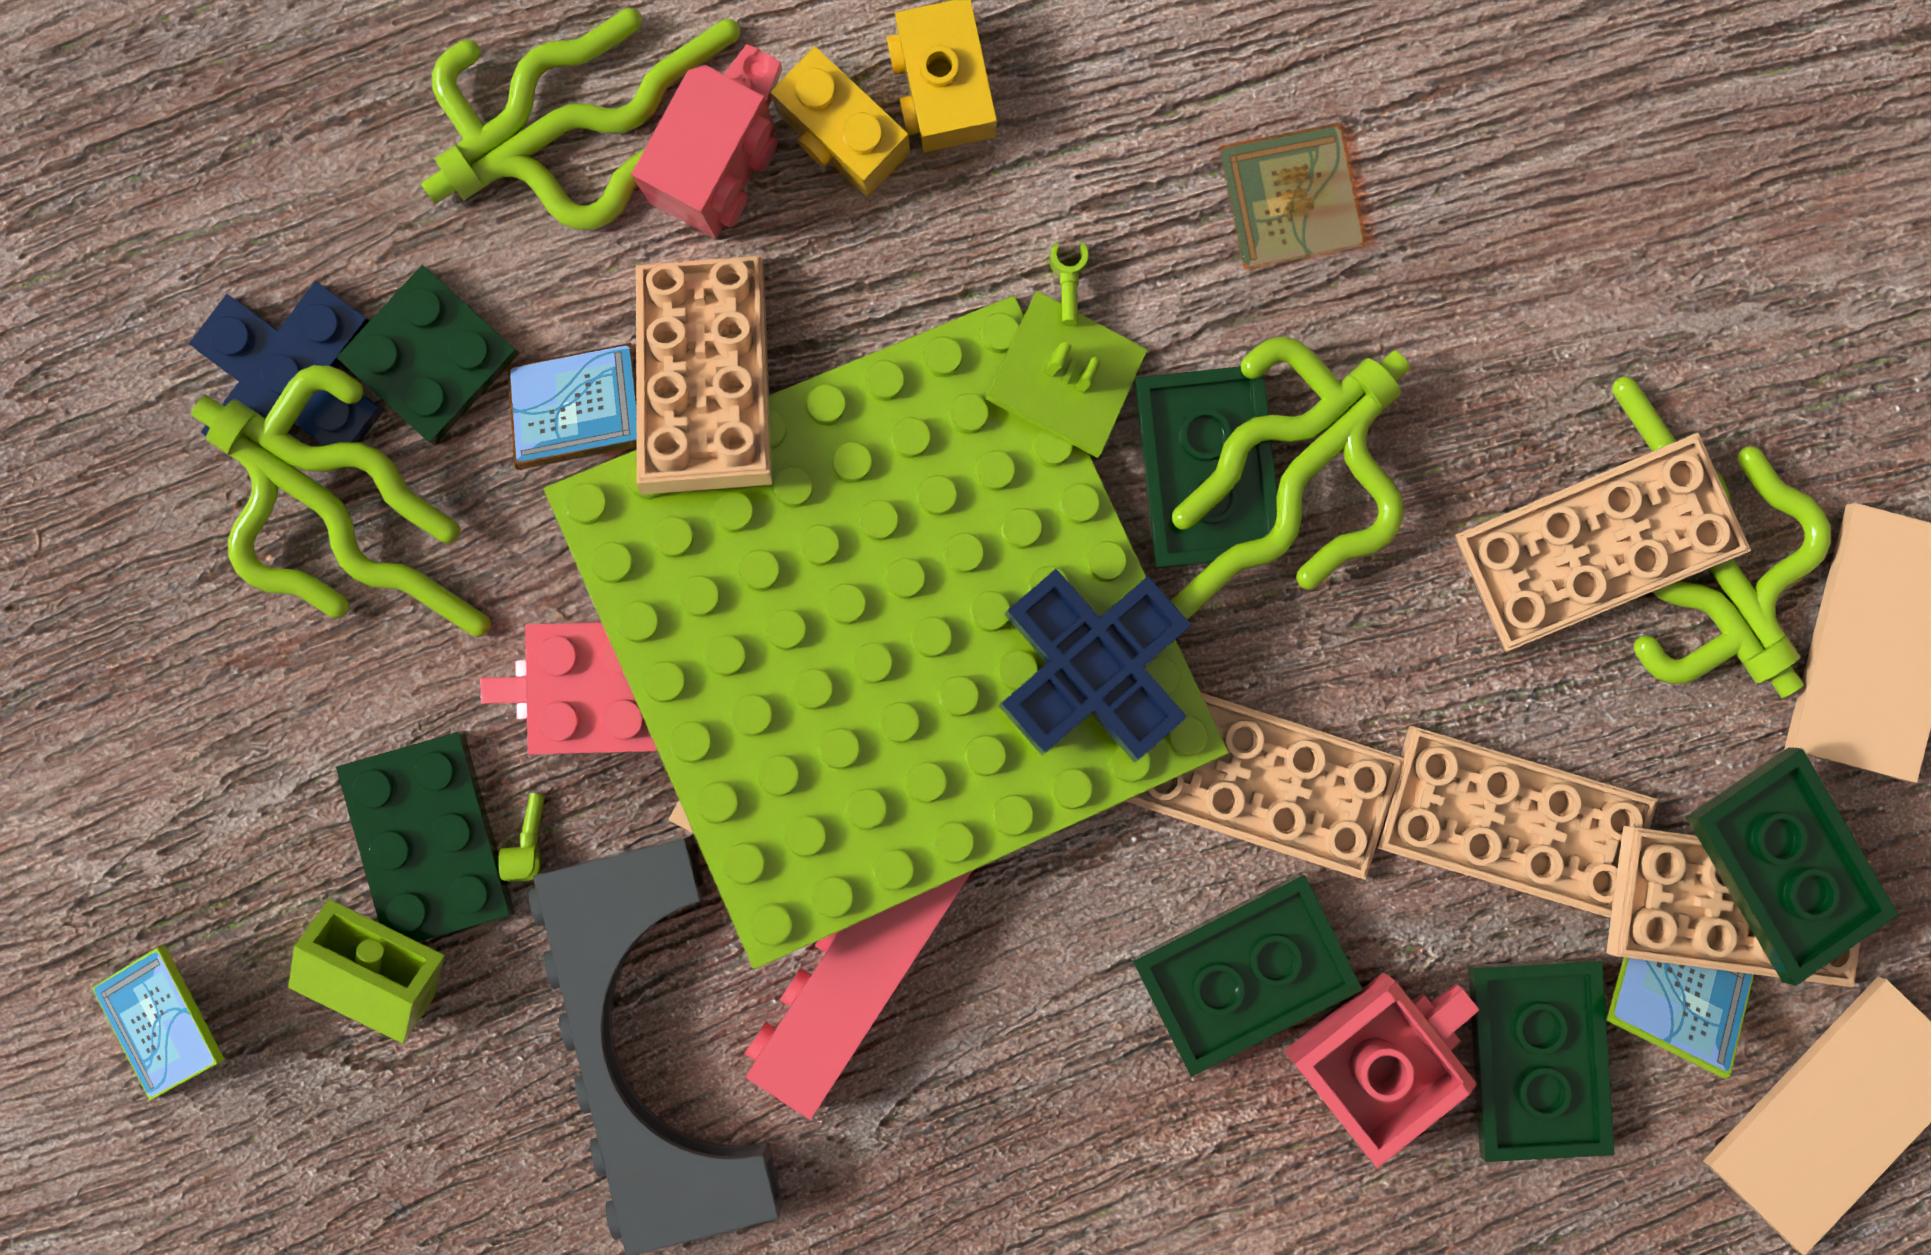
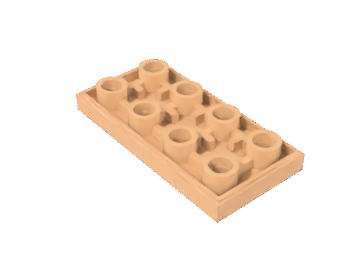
M762 255L636 265L637 484L641 495L772 485L765 276Z
M1699 433L1454 536L1504 652L1751 551Z
M1858 503L1846 505L1802 677L1804 686L1799 689L1784 750L1788 747L1803 748L1806 755L1905 782L1917 783L1931 729L1930 522Z
M1201 693L1229 753L1125 800V802L1366 880L1404 758Z
M1409 726L1400 756L1404 758L1376 848L1611 918L1623 826L1650 829L1658 799Z
M1623 826L1606 953L1618 957L1779 978L1697 836ZM1860 942L1804 981L1854 987Z
M1877 977L1703 1162L1797 1252L1806 1255L1931 1123V1021L1887 979Z

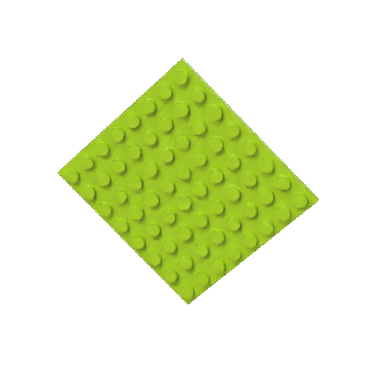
M1015 295L769 395L772 485L641 495L637 484V450H634L543 488L753 970L1229 753L1176 639L1146 664L1144 668L1183 711L1187 718L1135 763L1092 714H1089L1042 756L999 707L1006 698L1047 664L1005 616L1006 611L1052 571L1057 569L1093 611L1101 617L1146 578L1089 454L985 399L1024 317Z

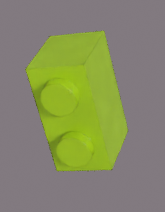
M328 899L294 946L288 988L404 1044L436 995L445 955Z

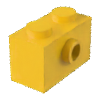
M951 0L895 12L897 34L886 36L894 75L906 72L910 96L901 97L899 101L908 136L919 134L923 153L996 138L997 120L971 0Z
M816 46L770 91L776 112L800 134L796 141L801 148L822 167H825L830 162L867 198L910 154L908 133Z

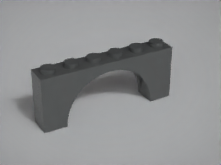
M693 834L548 870L533 876L536 888L529 890L530 909L538 927L545 925L551 950L544 953L545 970L551 987L553 989H561L566 1013L560 1014V1031L567 1051L576 1050L582 1075L575 1077V1091L582 1113H591L597 1137L592 1138L590 1141L591 1157L598 1177L607 1176L612 1200L606 1202V1217L612 1238L614 1240L622 1238L626 1255H637L778 1219L784 1202L769 1141L752 1145L717 1144L700 1140L673 1128L653 1113L635 1093L624 1074L615 1049L612 1032L613 998L621 970L630 952L639 939L658 920L684 906L700 902L707 896Z

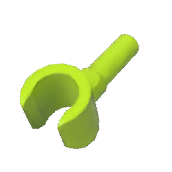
M1057 241L1052 246L1049 262L1054 274L1060 277L1062 324L1074 326L1078 323L1077 287L1079 285V275L1082 274L1086 267L1089 253L1087 246L1080 241L1079 263L1075 266H1065L1060 263L1057 257Z
M530 793L522 833H520V846L501 848L499 851V875L504 881H530L533 879V876L538 875L541 871L542 863L540 850L537 846L539 837L537 834L545 795Z

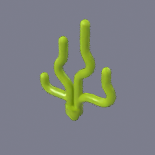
M625 8L584 36L571 40L548 41L531 49L517 64L510 82L509 98L505 109L485 125L457 85L458 75L476 63L480 57L481 49L474 40L464 39L459 41L437 59L432 71V90L437 102L463 140L434 158L441 170L420 184L436 205L455 191L465 201L495 180L503 177H515L525 181L533 189L547 211L560 224L575 230H596L610 224L624 211L637 186L631 173L645 148L629 158L612 174L602 197L591 205L574 203L565 193L554 175L542 163L530 156L573 129H589L601 133H625L642 126L656 113L666 90L673 83L684 77L688 70L697 68L736 42L741 34L739 24L733 19H723L658 62L645 74L634 98L627 105L620 108H605L593 104H567L552 110L521 132L519 131L526 124L532 110L535 88L539 78L547 70L554 67L579 66L598 58L640 29L642 25L640 12L634 8Z
M1289 337L1269 338L1257 345L1243 358L1240 365L1241 371L1244 376L1250 379L1261 377L1278 362L1288 363L1321 400L1302 415L1253 417L1238 426L1225 441L1216 470L1173 511L1172 522L1178 529L1189 530L1194 527L1231 492L1241 479L1248 453L1257 444L1269 440L1287 442L1307 440L1321 432L1323 433L1292 461L1281 476L1276 496L1277 517L1275 526L1269 534L1261 539L1235 544L1226 550L1171 600L1187 620L1239 572L1244 569L1270 564L1288 551L1298 537L1302 520V495L1305 486L1311 478L1341 451L1343 452L1344 461L1354 477L1376 501L1378 516L1373 525L1367 529L1339 535L1323 546L1298 570L1296 576L1297 583L1303 589L1313 590L1346 561L1373 555L1391 543L1402 524L1404 515L1402 495L1393 480L1372 458L1368 451L1366 437L1368 428L1374 420L1401 396V390L1397 381L1411 367L1399 352L1393 350L1380 363L1370 358H1365L1341 382L1309 347L1301 341Z
M313 365L300 370L288 382L266 418L235 398L226 406H223L206 394L199 399L191 412V416L210 428L206 435V441L236 459L246 468L251 478V495L234 522L228 537V557L235 572L248 585L266 593L295 595L332 618L344 617L349 610L348 599L318 578L296 569L272 568L263 564L257 558L254 551V542L272 513L278 497V488H280L323 518L328 529L331 549L337 562L353 579L370 587L399 589L472 636L483 637L490 632L491 621L486 614L423 573L404 564L375 562L364 555L356 542L354 525L345 504L330 490L295 468L314 472H328L345 467H356L364 470L373 478L384 501L401 516L441 542L453 543L459 539L461 534L459 524L408 489L395 463L380 450L361 442H338L326 446H309L288 433L315 392L327 391L347 404L359 402L363 396V387L357 380L329 365Z
M1628 376L1617 378L1612 386L1614 397L1653 452L1677 442L1637 382ZM1747 446L1738 454L1739 466L1756 491L1770 506L1794 517L1802 525L1804 530L1802 546L1796 552L1770 568L1757 581L1755 588H1753L1734 558L1709 568L1730 601L1721 592L1710 587L1680 580L1652 591L1657 598L1673 605L1705 612L1714 621L1721 634L1681 659L1670 658L1659 642L1650 635L1638 637L1635 640L1633 649L1644 668L1654 678L1668 684H1686L1699 679L1737 655L1756 684L1769 679L1779 696L1784 698L1802 688L1804 684L1791 666L1801 656L1778 623L1776 603L1780 594L1787 587L1812 572L1825 559L1831 544V525L1825 511L1811 496L1786 485L1763 452L1757 447ZM1715 469L1718 478L1722 484V487L1730 502V493L1725 484V481L1723 477L1719 474V472Z

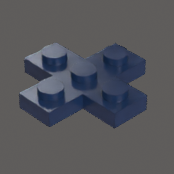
M315 281L278 330L239 300L226 294L190 341L189 345L239 381L222 403L223 406H226L235 398L266 418L288 382L300 370L313 365H329L338 369L342 362L336 357L370 320L325 286ZM318 391L311 396L289 432L297 425L324 446L338 442H361L384 409L364 394L359 402L347 404L327 391ZM205 426L201 433L206 436L210 428Z
M1055 569L1006 611L1005 616L1047 664L1006 698L999 707L1042 756L1089 714H1092L1135 763L1187 718L1183 711L1144 668L1146 664L1191 626V623L1149 576L1099 617L1063 575Z

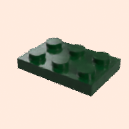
M1238 366L1136 377L1134 388L1155 569L1212 563L1219 555L1235 544L1261 539L1269 534L1275 526L1277 517V488L1271 440L1263 441L1251 449L1248 453L1241 479L1231 492L1194 527L1189 530H1181L1172 522V513L1175 508L1216 470L1223 445L1233 431L1253 417L1268 415L1264 374L1257 379H1250L1243 375L1241 367Z
M464 731L336 766L380 924L420 942L504 918L515 913L507 883L499 875V854Z
M1788 747L1686 816L1690 826L1783 983L1794 986L1799 985L1899 915L1803 748Z
M1302 873L1131 958L1191 1077L1363 990L1306 876Z
M1596 958L1468 965L1470 998L1479 1009L1471 1017L1475 1082L1477 1083L1476 1102L1480 1157L1485 1162L1615 1155L1602 961Z

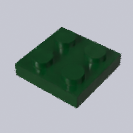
M421 265L336 358L424 439L436 445L520 353L428 268Z

